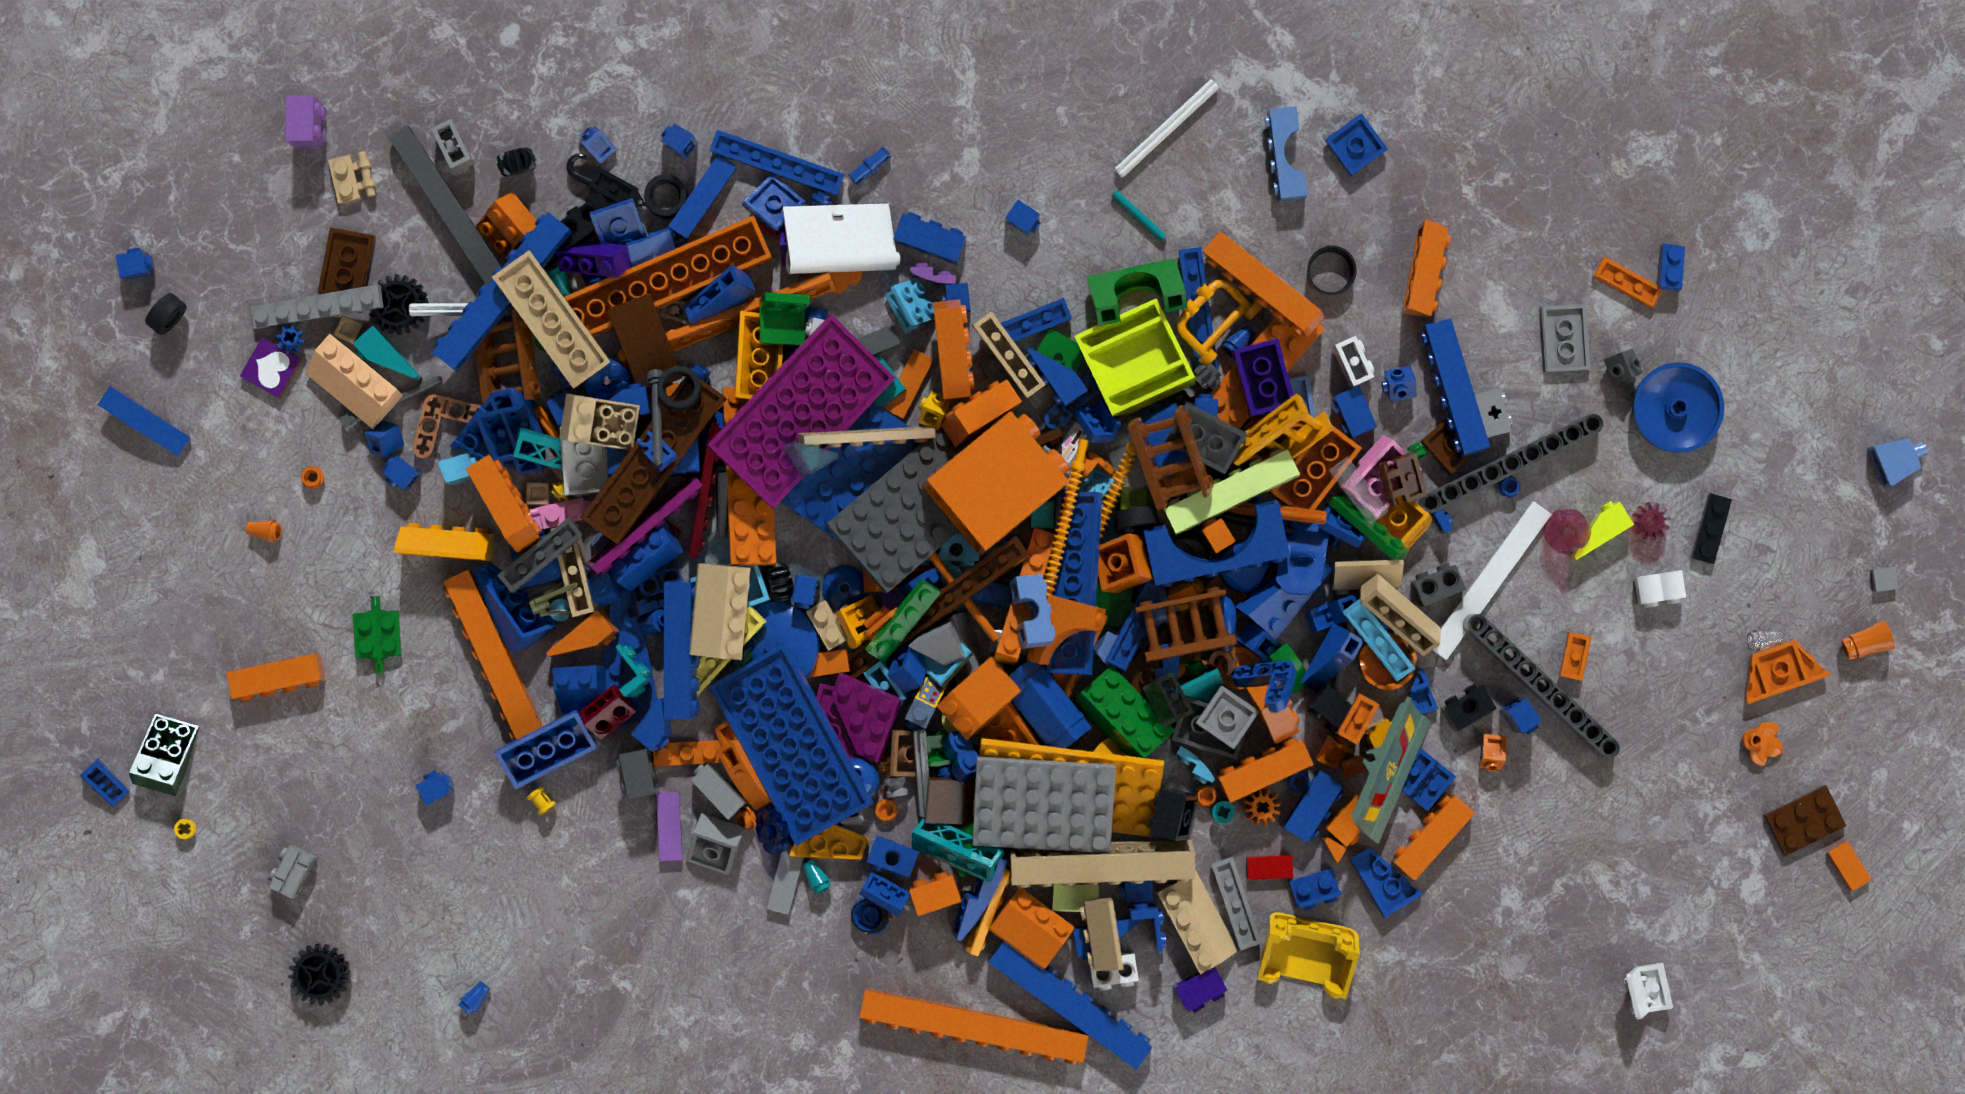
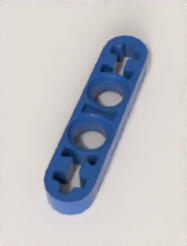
M1091 371L1081 381L1092 384L1093 392L1090 395H1083L1076 400L1077 407H1083L1100 391L1095 381L1089 378L1092 375ZM1056 403L1045 414L1044 423L1046 427L1051 430L1061 428L1074 416V410H1067L1063 404L1058 405ZM1060 406L1062 411L1069 416L1067 418L1064 415L1060 416L1058 419L1060 423L1058 425L1055 423L1049 424V415H1057L1060 411L1056 408Z

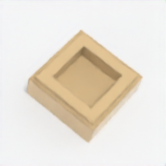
M342 315L333 335L353 344L359 338L364 324Z
M527 482L526 505H550V483Z

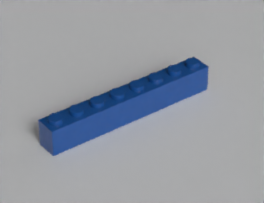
M551 213L542 214L535 222L536 227L531 233L527 232L522 237L520 247L517 250L513 249L508 254L506 264L502 268L498 267L492 276L529 250L543 268L556 253V250L571 235L572 231ZM494 279L488 285L484 284L479 289L477 299L465 306L462 311L464 313L459 320H454L448 328L449 333L444 338L440 337L433 346L435 349L432 353L456 372H458L512 306Z
M1003 940L989 958L988 963L1136 1070L1153 1048L1149 1043L1150 1038L1141 1032L1138 1035L1130 1030L1132 1025L1124 1019L1116 1020L1112 1017L1114 1012L1104 1005L1100 1008L1094 1004L1095 999L1085 991L1083 994L1076 991L1075 988L1077 986L1067 978L1063 981L1057 977L1058 972L1051 966L1047 965L1042 970Z

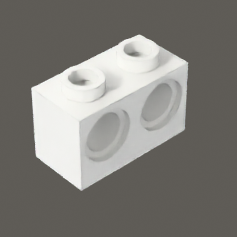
M1134 952L1121 953L1123 965L1128 964L1131 966V973L1127 976L1120 975L1119 970L1109 971L1106 979H1099L1096 976L1097 971L1094 970V966H1090L1093 987H1098V991L1112 989L1111 985L1120 984L1121 987L1133 986L1135 981H1139Z

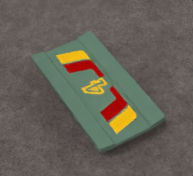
M1407 697L1405 702L1399 704L1382 746L1367 751L1369 756L1374 755L1375 760L1373 762H1368L1366 759L1363 760L1368 770V778L1352 813V818L1358 829L1377 844L1380 842L1431 723L1415 707L1410 697Z

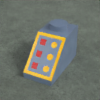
M926 676L905 719L926 729L947 685L943 688L934 679Z

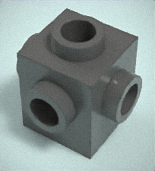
M1633 348L1603 359L1607 367V374L1612 380L1613 385L1622 382L1623 386L1636 381L1635 376L1643 374L1641 363L1636 357Z

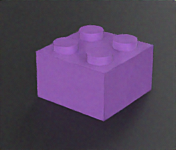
M286 95L285 141L296 149H323V142H326V130L323 129V120H326L327 111L326 107H323V104L314 96Z

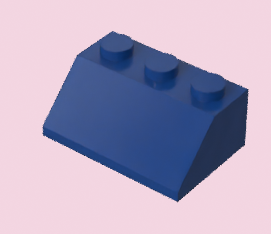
M666 519L657 529H650L647 532V538L641 543L637 544L635 542L629 547L630 552L621 559L617 557L611 562L613 566L610 568V571L616 582L630 592L684 552Z

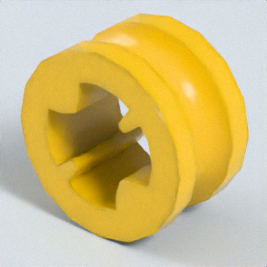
M181 819L176 822L174 833L180 839H189L195 835L196 825L190 819ZM181 824H189L191 828H188L191 830L189 834H181Z

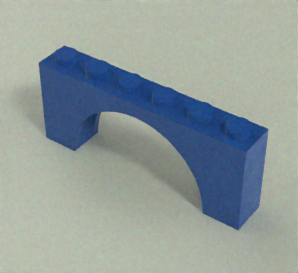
M1272 500L1254 504L1255 522L1248 539L1233 553L1216 559H1202L1185 553L1172 541L1165 524L1143 529L1155 586L1169 587L1175 581L1192 582L1198 576L1205 575V578L1217 576L1218 572L1227 570V573L1241 570L1240 567L1248 565L1250 568L1262 566L1263 562L1272 561V563L1284 561L1285 557H1289L1290 554L1279 502Z

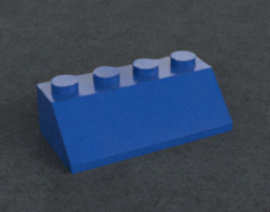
M574 710L495 750L494 754L516 790L597 749L594 734L583 725L580 713Z

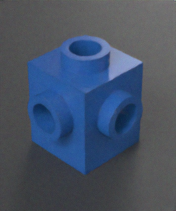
M1411 366L1384 371V380L1381 381L1383 394L1387 393L1390 402L1417 397L1416 378Z

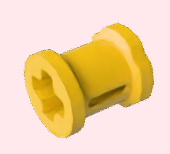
M540 786L526 797L539 810L538 814L540 816L556 804L543 791V786Z

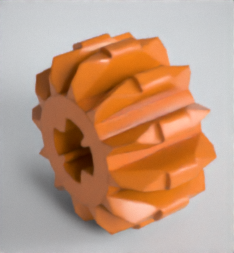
M1268 788L1265 789L1263 795L1261 789L1256 791L1257 796L1254 793L1249 794L1252 798L1251 801L1248 799L1243 800L1245 804H1249V807L1242 809L1243 812L1251 811L1246 819L1249 821L1255 817L1254 825L1256 826L1259 824L1260 819H1262L1263 826H1267V818L1274 823L1276 820L1272 814L1280 815L1281 813L1279 810L1274 809V807L1281 806V802H1273L1277 798V794L1274 793L1268 798L1270 793ZM1258 802L1267 803V806H1265L1267 810L1265 812L1256 810V808H1259L1257 806Z

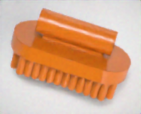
M884 605L864 622L868 629L863 634L864 637L871 642L887 621L894 616L897 608L890 610L887 605Z

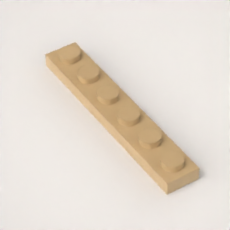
M928 426L798 433V443L805 445V448H819V444H827V447H841V443L848 442L849 446H862L863 442L871 441L872 445H883L885 440H893L895 444L906 443V439H914V442H928V438H935V428Z

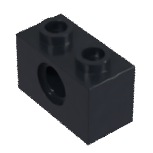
M1472 684L1463 690L1465 694L1458 698L1454 695L1444 701L1446 705L1441 707L1454 731L1462 730L1497 709L1483 685L1476 686V684ZM1466 700H1470L1473 704L1472 710L1468 713L1462 708L1463 702Z

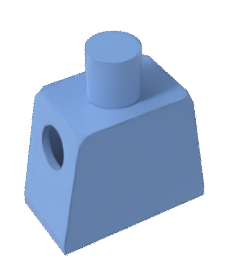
M1909 438L1867 448L1883 487L1893 486L1919 470L1921 464L1918 458L1928 455L1927 447L1923 442L1913 446Z

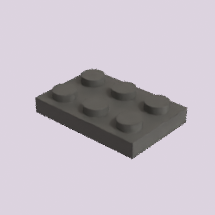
M1186 401L1184 409L1190 414V426L1203 463L1225 474L1245 440L1247 433ZM1179 425L1171 428L1164 440L1165 443L1183 438ZM1187 447L1177 449L1189 455Z

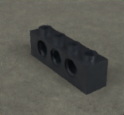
M601 193L589 195L584 200L586 203L579 208L575 206L566 213L567 217L562 219L561 222L567 227L571 224L577 225V231L570 235L559 249L573 248L583 244L597 234L593 222L585 221L584 217L588 211H595L610 206ZM556 253L543 267L547 270L558 262Z

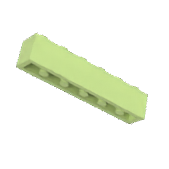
M1281 448L1270 453L1271 458L1262 461L1261 458L1251 462L1249 464L1250 468L1241 471L1240 468L1228 474L1229 478L1223 481L1220 478L1214 480V487L1208 497L1204 498L1202 491L1198 489L1187 493L1188 498L1180 501L1177 498L1170 501L1164 511L1176 536L1299 477L1300 473L1288 449L1283 451Z

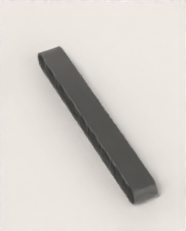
M406 125L389 136L390 141L484 283L488 285L493 279L491 276L498 267L502 268V265L411 128Z
M1597 414L1584 416L1427 493V496L1419 499L1418 505L1429 514L1435 513L1597 434L1603 428V419ZM1588 419L1595 421V430L1592 431L1587 428L1586 423ZM1568 429L1575 431L1576 437L1574 440L1567 438L1566 431ZM1548 438L1555 441L1556 446L1554 450H1549L1546 447ZM1528 448L1535 451L1534 460H1529L1526 457V450ZM1508 458L1515 461V468L1513 470H1509L1506 467L1505 463ZM1487 468L1495 471V478L1493 480H1489L1486 477L1485 471ZM1467 478H1472L1475 481L1473 490H1469L1465 486ZM1446 488H1452L1455 491L1454 499L1449 500L1446 498ZM1427 497L1432 498L1435 502L1432 510L1425 507L1424 502Z
M1469 614L1463 620L1465 631L1597 755L1605 758H1614L1618 755L1620 745L1617 740L1486 617L1481 614ZM1474 618L1480 621V627L1477 630H1473L1471 627V621ZM1491 633L1495 634L1497 639L1493 646L1487 642V637ZM1507 649L1513 652V657L1510 661H1506L1504 658V652ZM1524 664L1529 667V673L1525 677L1520 672ZM1540 680H1544L1546 684L1542 692H1539L1537 689V683ZM1557 695L1562 698V704L1559 707H1555L1553 703ZM1573 711H1577L1579 716L1575 723H1572L1570 720V714ZM1590 726L1595 729V734L1592 738H1588L1586 734ZM1606 742L1611 744L1609 753H1604L1603 745Z

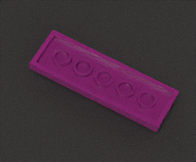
M687 477L638 518L618 545L611 541L587 561L585 565L590 571L597 574L600 572L603 574L613 566L611 562L617 557L623 558L630 552L629 547L635 542L637 544L641 543L647 538V532L650 529H657L665 522L664 518L669 513L673 515L683 507L682 502L687 498L691 500L700 492L699 488L702 486L701 482L697 478Z

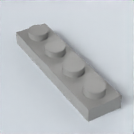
M1233 857L1211 863L1240 951L1262 944Z

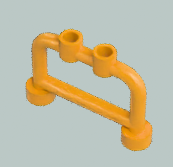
M1223 279L1215 280L1208 286L1205 283L1201 285L1195 292L1198 297L1194 301L1191 299L1187 300L1188 308L1182 309L1184 312L1177 321L1179 334L1201 356L1198 361L1205 366L1209 365L1217 357L1218 354L1212 349V346L1242 315L1249 321L1261 310V307L1256 302L1251 304L1232 283ZM1223 288L1239 306L1201 344L1187 330L1186 322L1212 297L1217 289Z

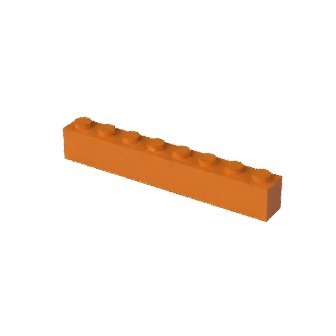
M466 570L443 581L445 584L443 591L448 600L452 599L455 606L452 608L457 620L461 619L464 628H462L464 637L467 641L471 640L474 647L471 649L475 660H480L482 664V676L486 682H490L493 688L490 690L492 698L495 702L499 701L502 708L499 711L503 721L505 723L508 722L511 727L509 734L512 741L543 726L512 656L499 635L472 570Z

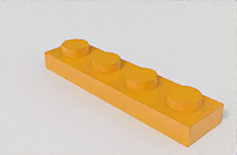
M1007 868L1004 869L1000 883L989 905L970 931L964 950L972 955L979 956L980 951H983L985 948V938L988 929L994 922L996 909H999L1002 904L1003 891L1011 880V871Z

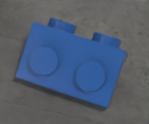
M1098 397L1095 407H1075L1074 417L1091 442H1115L1117 434L1121 429V422L1117 416L1111 415L1103 397Z

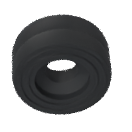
M168 293L151 308L146 316L145 323L157 334L164 335L180 321L187 306L177 296Z

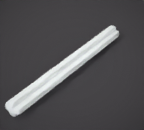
M1209 80L1116 166V173L1120 177H1124L1213 95L1218 90V85L1213 80Z

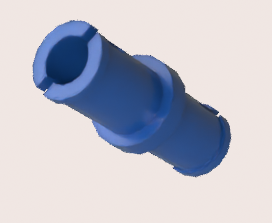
M882 146L871 157L863 159V163L849 173L848 176L858 186L871 173L875 174L877 168L892 157Z

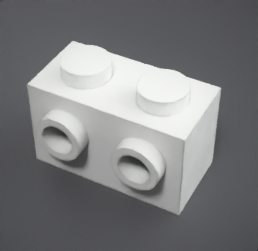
M1356 336L1332 347L1350 389L1374 378L1373 373L1375 371L1370 360L1367 361L1364 355V345Z

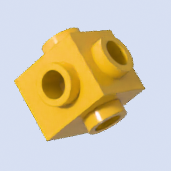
M931 390L928 398L923 397L920 403L919 410H921L918 423L939 431L940 425L946 420L944 416L952 411L949 408L952 399H944L943 394Z

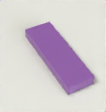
M680 792L656 793L659 861L683 860Z

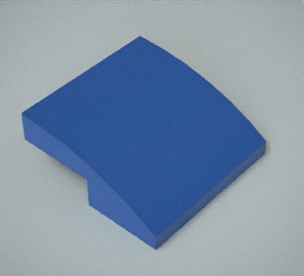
M1419 748L1401 791L1429 813L1457 777L1431 755Z

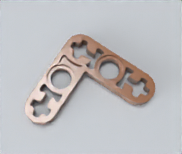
M436 394L429 395L424 401L413 443L414 454L422 459L430 458L435 452L443 418L468 423L473 416L468 415V420L464 419L468 413L467 406H471L469 411L476 413L481 405ZM435 399L440 404V408H435L434 415H438V419L426 416L427 412L432 413L433 408L429 406V403L434 402ZM454 404L462 406L463 412L460 416L456 417L451 414V407ZM428 420H432L435 423V430L431 433H426L423 429L424 423ZM421 434L433 437L432 441L427 439L426 446L429 447V451H425L423 455H421V450L418 449L419 445L423 446L425 441L424 438H420Z

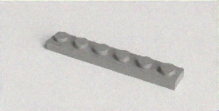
M371 285L252 306L251 314L253 329L258 330L384 308L381 285Z

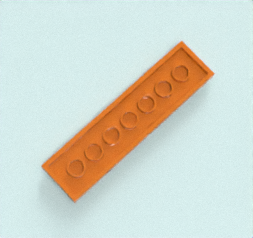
M735 387L722 388V395L727 398L723 404V427L744 406V403L734 399ZM725 464L727 470L730 566L776 565L774 509H771Z

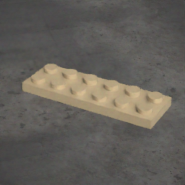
M530 250L492 276L573 389L611 363Z

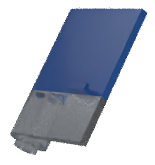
M1173 402L1142 416V423L1148 425L1176 417L1175 411L1179 404ZM1130 422L1121 425L1115 442H1100L1104 452L1108 451L1115 471L1119 470L1118 465L1122 464L1120 459H1124L1123 453L1127 452L1125 449L1126 445L1131 443L1132 440L1127 427ZM1171 428L1150 433L1147 436L1150 445L1156 446L1165 443L1164 440ZM1177 449L1157 454L1155 457L1157 465L1161 467L1190 459L1189 455ZM1136 454L1134 456L1136 460L1132 461L1133 466L1129 467L1131 472H1127L1128 478L1124 479L1126 483L1122 484L1125 495L1148 485L1138 455Z

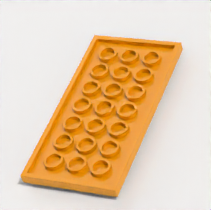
M981 739L979 757L1115 764L1111 832L1152 837L1149 822L1156 810L1154 800L1155 796H1159L1164 769L1163 760ZM974 793V801H973L972 815H974V810H975V793Z

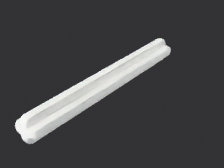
M468 303L410 304L409 315L463 316L464 313L462 311ZM513 305L504 316H512V310L515 309Z

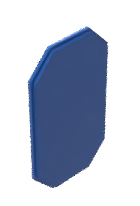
M1295 521L1290 525L1294 527L1293 535H1286L1290 556L1285 557L1284 561L1279 562L1276 582L1286 594L1309 595L1321 586L1329 533L1318 528L1319 524Z

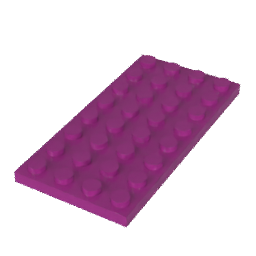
M830 314L706 446L771 509H774L831 448L827 447V444H819V448H805V445L798 443V433L846 431L895 377Z

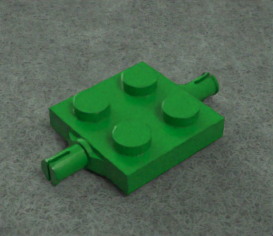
M371 596V610L365 613H352L355 659H372L375 663V673H379V665L380 673H385L383 659L391 656H402L399 611L380 609V596Z

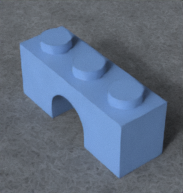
M1042 574L1017 576L1010 581L1013 604H1025L1030 607L1033 613L1031 621H1024L1017 626L1021 649L1048 646L1054 641L1055 629L1050 622L1051 606L1047 603L1046 599L1047 583L1045 580L1043 581Z

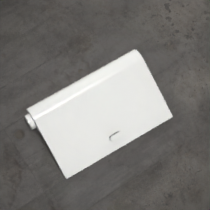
M889 204L791 206L782 208L788 247L786 254L788 274L895 270L896 266L900 265V254L896 252L893 239Z

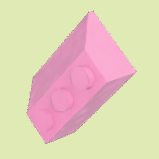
M1382 435L1337 485L1348 496L1352 497L1355 503L1377 519L1389 506L1388 499H1385L1384 491L1386 490L1383 480H1380L1379 463L1386 461L1389 469L1395 468L1392 459L1407 453L1393 439ZM1397 476L1392 478L1394 488L1400 487Z

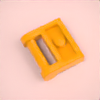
M872 595L835 612L847 636V644L852 649L859 647L862 642L867 640L863 635L866 631L858 634L855 628L864 624L868 618L879 610Z

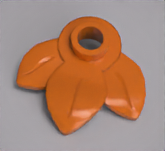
M1763 722L1756 729H1748L1742 735V744L1749 750L1750 759L1756 765L1764 766L1767 756L1776 757L1783 752L1782 743L1775 737L1779 729L1777 724Z

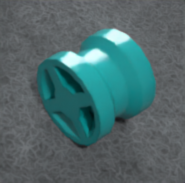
M1220 800L1212 806L1211 815L1214 820L1224 824L1234 818L1235 810L1231 803Z

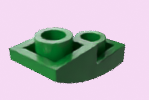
M1284 643L1268 659L1271 662L1292 661L1297 671L1292 688V693L1294 694L1304 686L1300 681L1306 673V669L1290 646Z

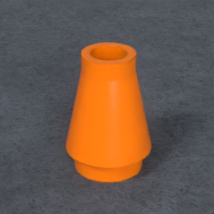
M275 520L249 521L246 525V534L274 542L280 539L282 526Z

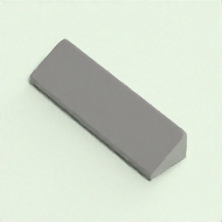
M965 612L952 615L955 621L960 642L973 653L971 658L965 663L970 675L984 662L969 615Z

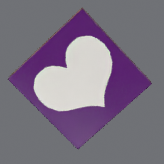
M261 337L240 377L281 399L302 359L292 353L287 355L285 349H278L276 344Z

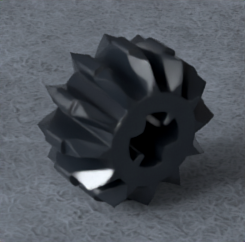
M527 147L513 149L496 157L498 170L505 177L526 173L536 167L535 155L532 149Z
M785 563L767 566L765 576L771 598L775 602H782L792 598L794 584L789 567Z

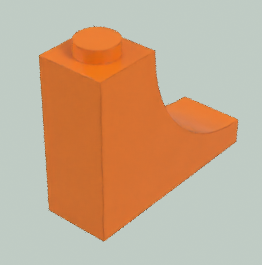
M1048 595L1047 603L1051 606L1050 622L1055 629V638L1048 646L1034 647L1031 661L1049 665L1056 648L1069 636L1089 630L1100 632L1101 627L1105 623L1106 609Z

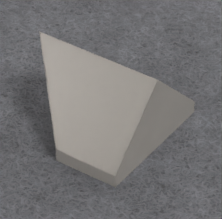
M952 616L932 625L909 645L910 648L944 666L965 657Z

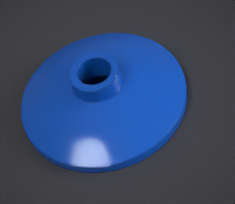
M836 567L826 575L823 581V596L828 604L837 610H840L846 604L849 606L866 598L867 593H864L863 574L853 567ZM842 584L849 586V590L845 593L840 590Z

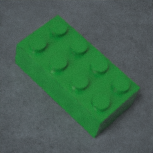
M1113 665L1088 685L1074 701L1126 756L1147 759L1175 731Z

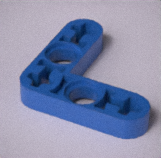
M1284 660L1242 665L1235 668L1232 672V678L1238 687L1269 684L1265 695V703L1270 712H1281L1287 707L1297 675L1292 661Z

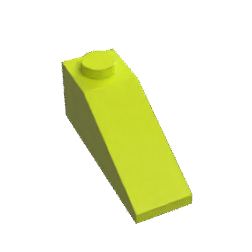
M1609 501L1600 507L1601 512L1595 515L1570 556L1572 561L1578 560L1634 525L1621 502L1613 504L1612 501Z

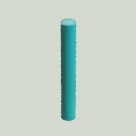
M1118 190L1113 193L1111 197L1157 239L1162 241L1167 236Z

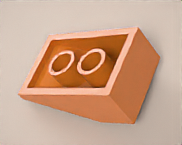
M990 657L955 687L937 707L961 735L968 740L978 735L1022 690L999 664Z

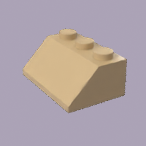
M1404 560L1330 563V568L1333 569L1330 572L1331 591L1336 590L1337 595L1350 594V590H1359V594H1361V586L1377 574L1395 589L1401 588Z
M1106 897L1084 901V907H1080L1082 921L1087 920L1088 929L1084 930L1085 942L1090 943L1091 952L1087 953L1089 966H1094L1095 971L1123 970L1112 898Z

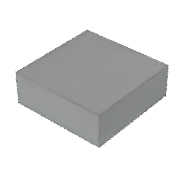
M1896 567L1871 570L1874 592L1899 589Z

